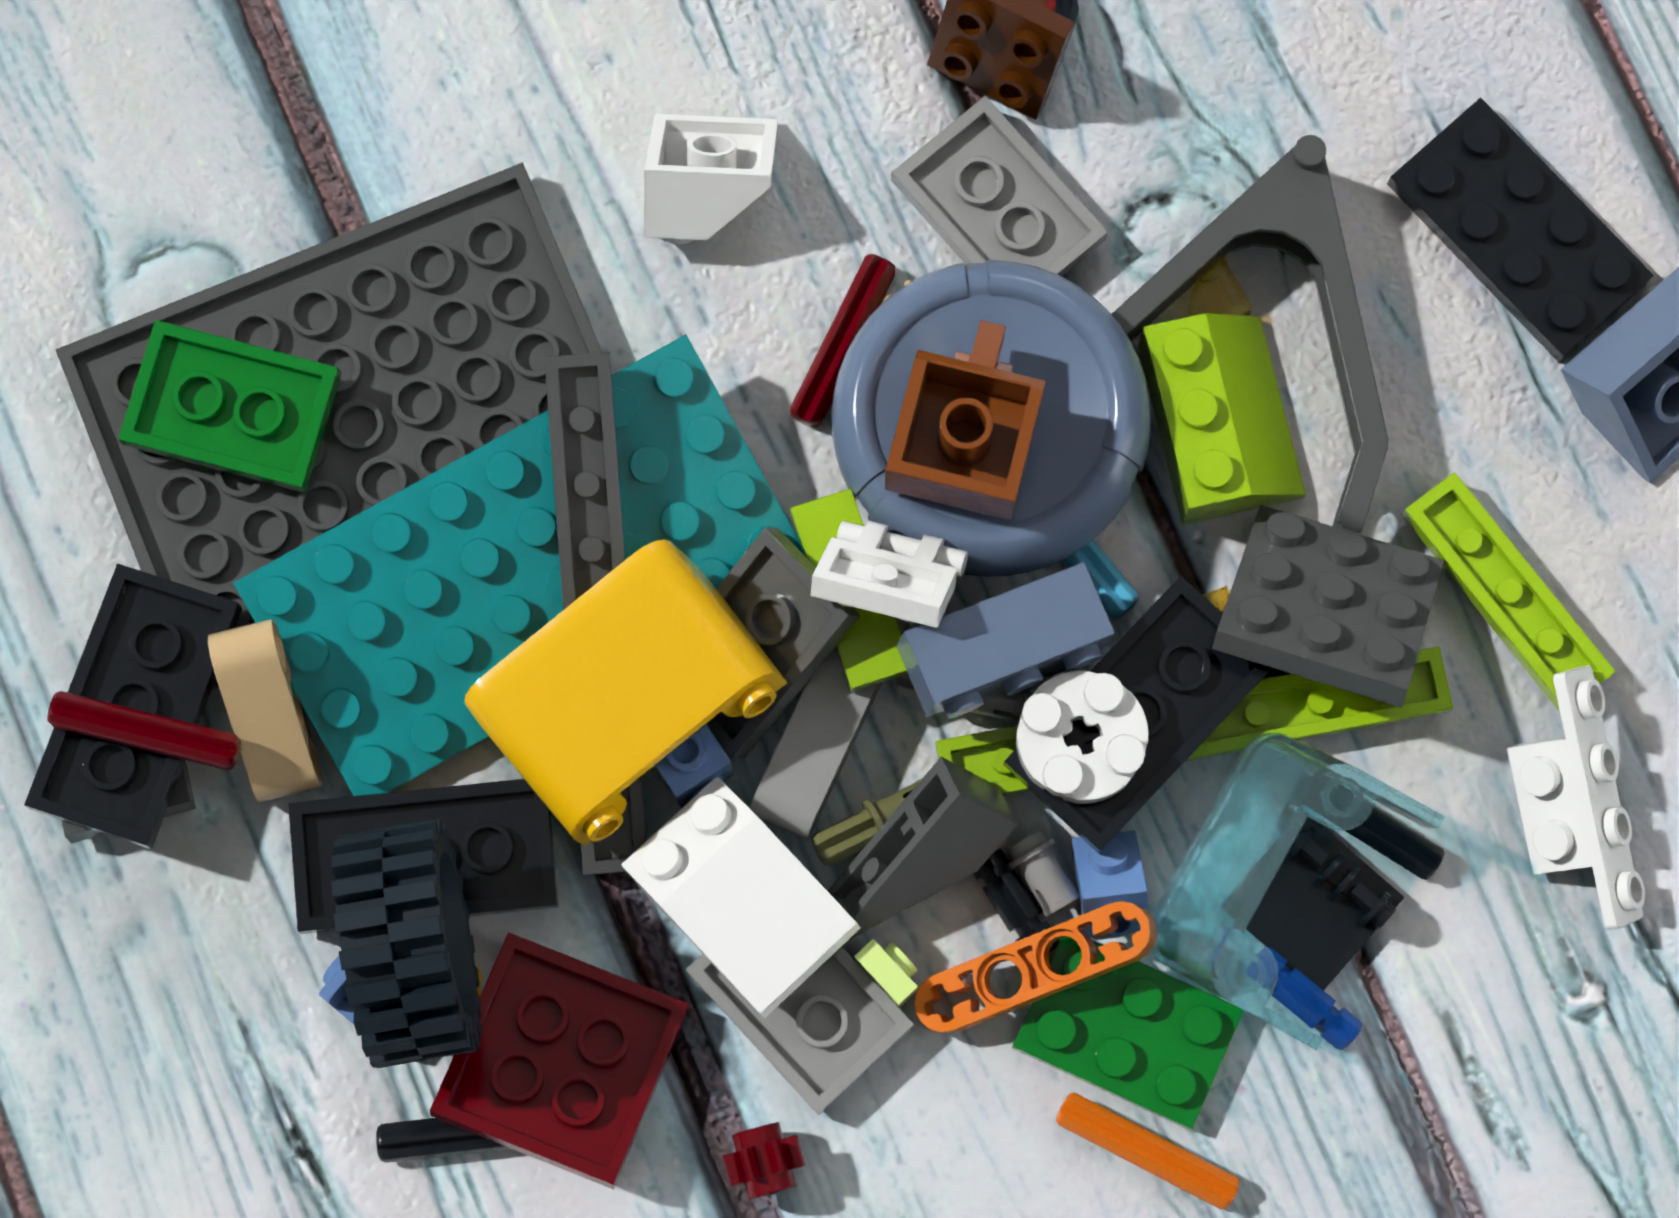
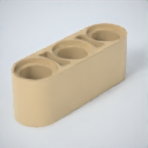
M269 619L209 634L208 647L212 666L233 732L241 740V757L257 802L260 803L322 787V774L317 752L302 704L291 687L290 681H293L275 621Z

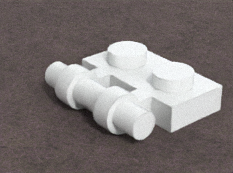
M842 521L838 529L837 538L831 537L812 575L810 596L836 602L842 606L856 607L896 617L906 622L938 628L955 590L956 577H962L964 574L968 551L944 546L945 539L930 535H924L922 540L891 533L889 532L888 525L868 521L866 526Z

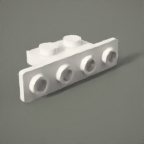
M1587 665L1556 673L1553 676L1565 737L1518 744L1507 748L1533 875L1592 867L1604 925L1607 930L1622 928L1643 917L1642 907L1645 902V888L1641 876L1637 871H1634L1629 847L1632 837L1631 821L1627 811L1620 804L1616 785L1619 770L1618 759L1614 748L1607 742L1602 718L1605 712L1604 692L1600 683L1594 679L1592 667Z

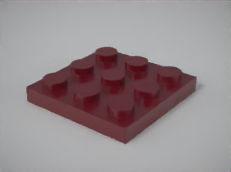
M508 932L479 997L481 1001V1016H479L482 1027L481 1037H479V1049L475 1052L453 1056L431 1106L430 1115L614 1190L687 1015L689 1003Z

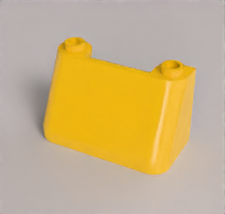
M663 539L651 542L634 552L485 673L470 687L465 695L464 703L481 728L572 838L586 846L591 841L598 842L609 837L622 825V813L626 809L627 801L621 792L721 711L729 717L743 715L745 718H753L761 714L775 701L776 692L788 682L704 572L671 541Z

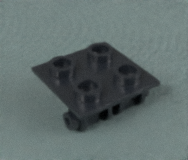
M1305 812L1225 903L1222 909L1265 947L1273 948L1287 960L1286 965L1291 970H1294L1296 967L1322 990H1325L1378 928L1380 929L1396 911V907L1405 897L1310 814Z

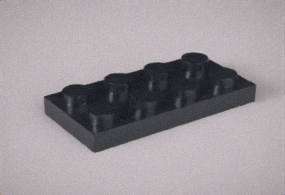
M1481 97L1390 176L1387 185L1558 363L1643 288L1654 276Z
M117 563L68 693L199 725L216 680L209 653L208 635L235 628L242 607L238 602ZM54 728L24 806L30 810L152 850L185 760Z
M1182 576L1170 586L1091 670L1094 673L1111 674L1120 680L1121 684L1136 697L1147 720L1148 744L1144 761L1126 787L1103 801L1077 804L1063 800L1064 798L1052 795L1045 788L1043 790L1032 782L1022 767L1017 748L1003 764L1098 854L1273 669L1269 666L1212 649L1222 613ZM1076 720L1072 722V732L1064 736V742L1067 747L1078 745L1082 754H1089L1094 751L1092 742L1100 736V733L1096 726L1087 727L1083 720Z
M524 779L288 803L297 929L301 934L335 931L334 914H337L336 904L332 898L331 881H335V877L331 868L332 855H335L333 845L334 841L338 839L337 836L438 818L442 820V825L446 826L449 834V843H452L454 847L456 868L460 869L463 881L462 892L464 900H467L470 917L559 907L551 811Z

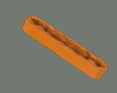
M1124 901L1107 904L932 975L922 982L916 992L914 1001L916 1015L921 1023L930 1030L950 1034L962 1032L1139 961L1147 956L1155 946L1158 934L1156 922L1150 912L1140 905ZM1120 915L1127 921L1139 922L1140 931L1132 935L1134 946L1128 949L1124 943L1110 942L1100 946L1098 949L1105 956V960L1098 963L1096 946L1091 937L1085 932V928L1092 925L1093 935L1102 937L1118 929L1116 918ZM1071 937L1081 948V963L1072 973L1060 975L1053 970L1049 963V951L1053 943L1058 939ZM1004 961H1011L1021 971V988L1011 998L1001 999L994 994L990 987V975L996 965ZM972 973H973L974 987H973V985L970 983V981L967 979V976L970 975V974H972ZM944 987L946 992L955 994L975 988L979 998L986 1005L984 1009L979 1010V1000L968 999L956 1004L953 1007L954 1019L952 1020L945 1014H935L933 1010V1004L941 1000L939 989Z

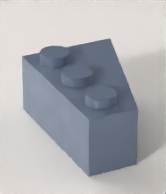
M1083 562L942 617L938 628L922 624L906 630L896 646L926 717L945 711L947 718L951 719L984 704L982 698L1006 691L1007 695H1014L1036 686L1045 677L1063 671H1075L1100 660L1103 657L1101 650L1114 636L1115 632L1087 567Z

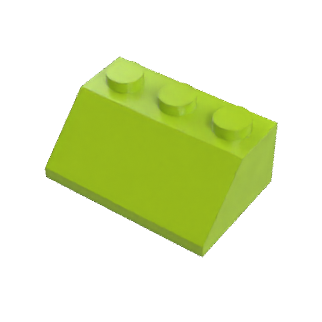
M1203 313L1144 326L1138 349L1182 525L1257 509L1260 505L1270 506L1305 498L1306 492L1261 317Z

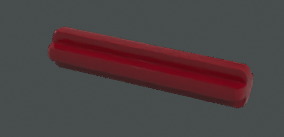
M875 254L865 256L790 407L791 416L798 422L814 428H818L822 424L833 402L837 376L845 354L860 328L881 305L895 277V265L887 259Z
M64 691L54 694L48 708L47 721L54 728L227 771L235 767L241 750V740L233 733Z

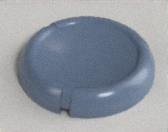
M988 260L987 263L955 264L930 272L900 288L869 316L856 334L838 372L833 394L832 437L835 456L847 488L852 489L855 501L859 499L869 513L868 520L888 525L889 532L919 540H922L924 535H930L945 539L944 546L968 551L964 575L993 577L1028 573L1066 559L1087 546L1114 521L1128 502L1132 494L1130 487L1135 480L1137 472L1141 473L1143 470L1150 440L1151 409L1147 380L1132 342L1121 325L1097 299L1077 284L1048 270L1018 262ZM980 320L1006 326L999 357L1000 362L1012 364V373L1046 381L1012 521L885 490V469L917 350L951 358L955 357L956 351L972 354Z

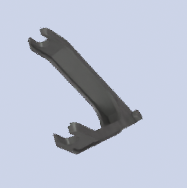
M1306 135L1301 137L1288 153L1112 313V316L1121 325L1130 341H1132L1142 332L1144 326L1150 325L1230 252L1251 246L1274 248L1299 260L1315 281L1354 451L1353 460L1332 526L1361 533L1387 453L1389 439L1325 158L1326 146L1321 138L1315 135Z

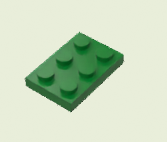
M155 320L118 440L124 446L306 493L342 373L338 367Z
M1071 937L1060 939L1050 961L1051 967L1058 974H1070L1080 965L1082 953L1078 943ZM1093 941L1097 950L1098 963L1104 961L1105 956L1098 949V947L1103 945ZM1136 961L1031 1003L1012 1045V1049L1185 1129L1192 1130L1244 1009Z

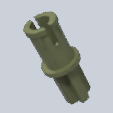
M922 778L874 803L869 799L863 801L862 811L814 833L811 837L812 844L820 861L824 865H833L860 852Z

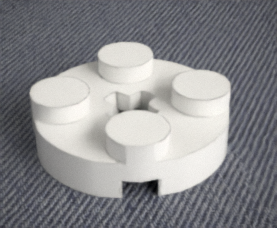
M1087 670L1062 673L1041 684L1025 702L1016 733L1019 760L1032 782L1043 790L1045 788L1052 795L1064 798L1063 800L1077 804L1103 801L1123 790L1141 767L1148 744L1147 720L1140 703L1133 693L1126 689L1115 676ZM1083 720L1087 727L1096 726L1099 730L1100 736L1092 742L1093 752L1082 754L1078 745L1067 747L1064 742V736L1072 732L1073 721Z

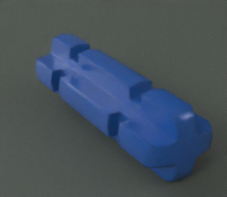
M1267 946L1262 948L1246 968L1247 975L1263 989L1267 986L1273 989L1274 993L1272 996L1310 1028L1319 1027L1322 1030L1320 1036L1333 1047L1339 1050L1347 1048L1361 1031V1021L1347 1009L1341 1008V1010H1338L1333 1006L1336 1000L1296 967L1292 971L1285 966L1287 960L1273 948Z

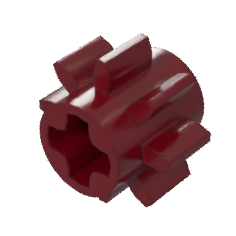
M779 1122L732 1135L736 1152L722 1155L731 1187L745 1183L749 1200L796 1187L792 1170L806 1166L797 1135L783 1138Z

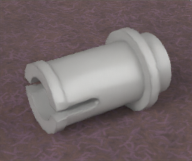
M1041 830L1007 849L1013 859L1008 865L1011 869L1016 866L1018 867L1043 910L1042 913L1046 917L1076 900L1080 895L1050 847L1055 844L1054 839L1046 840Z

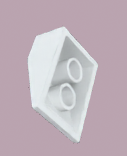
M718 776L621 864L650 900L764 1019L861 929L847 911Z

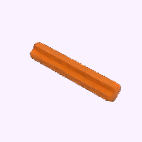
M1070 1093L1065 1097L1056 1115V1122L1059 1126L1219 1209H1227L1238 1192L1240 1186L1238 1177L1077 1093Z

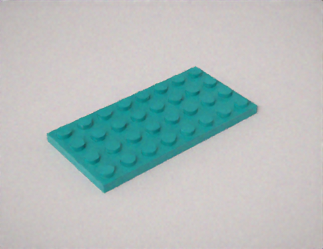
M686 334L611 375L625 560L643 546L665 539L671 541L704 572L714 587L717 588L765 527L779 528L804 555L795 531ZM548 410L233 582L255 623L269 619L275 621L293 681H290L291 687L353 796L388 793L489 737L464 703L466 693L479 678L563 611Z

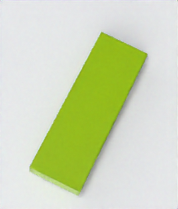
M851 488L790 508V514L804 555L815 567H817L831 537L837 538L838 529L842 521L864 526ZM854 607L861 616L836 646L851 692L908 674L896 646L902 636L896 617Z

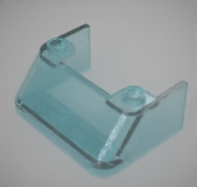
M1266 733L1256 736L1243 748L1152 913L1158 934L1155 946L1150 953L1165 966L1309 1047L1318 1050L1323 1038L1265 1006L1277 984V961L1273 953L1265 945L1244 934V931L1307 817L1329 829L1350 830L1361 825L1369 817L1377 802L1421 827L1439 828L1445 816L1366 772L1285 734Z

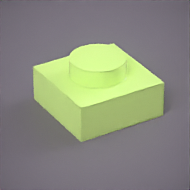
M872 939L854 956V960L899 1008L917 992L918 986L911 980V977L918 970L894 943L891 942L883 949Z

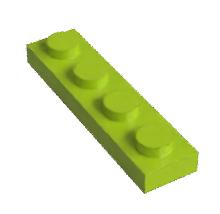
M1455 472L1402 512L1403 518L1436 558L1444 560L1443 568L1559 712L1553 681L1554 674L1590 665L1593 670L1594 679L1601 684L1616 672Z

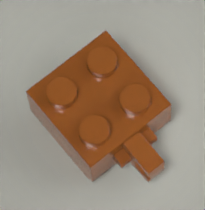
M980 320L972 354L956 351L955 357L951 358L917 350L885 469V490L1012 521L1046 381L1012 373V364L999 361L1006 326Z

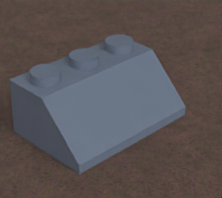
M1679 267L1561 369L1581 413L1644 480L1650 483L1679 459Z

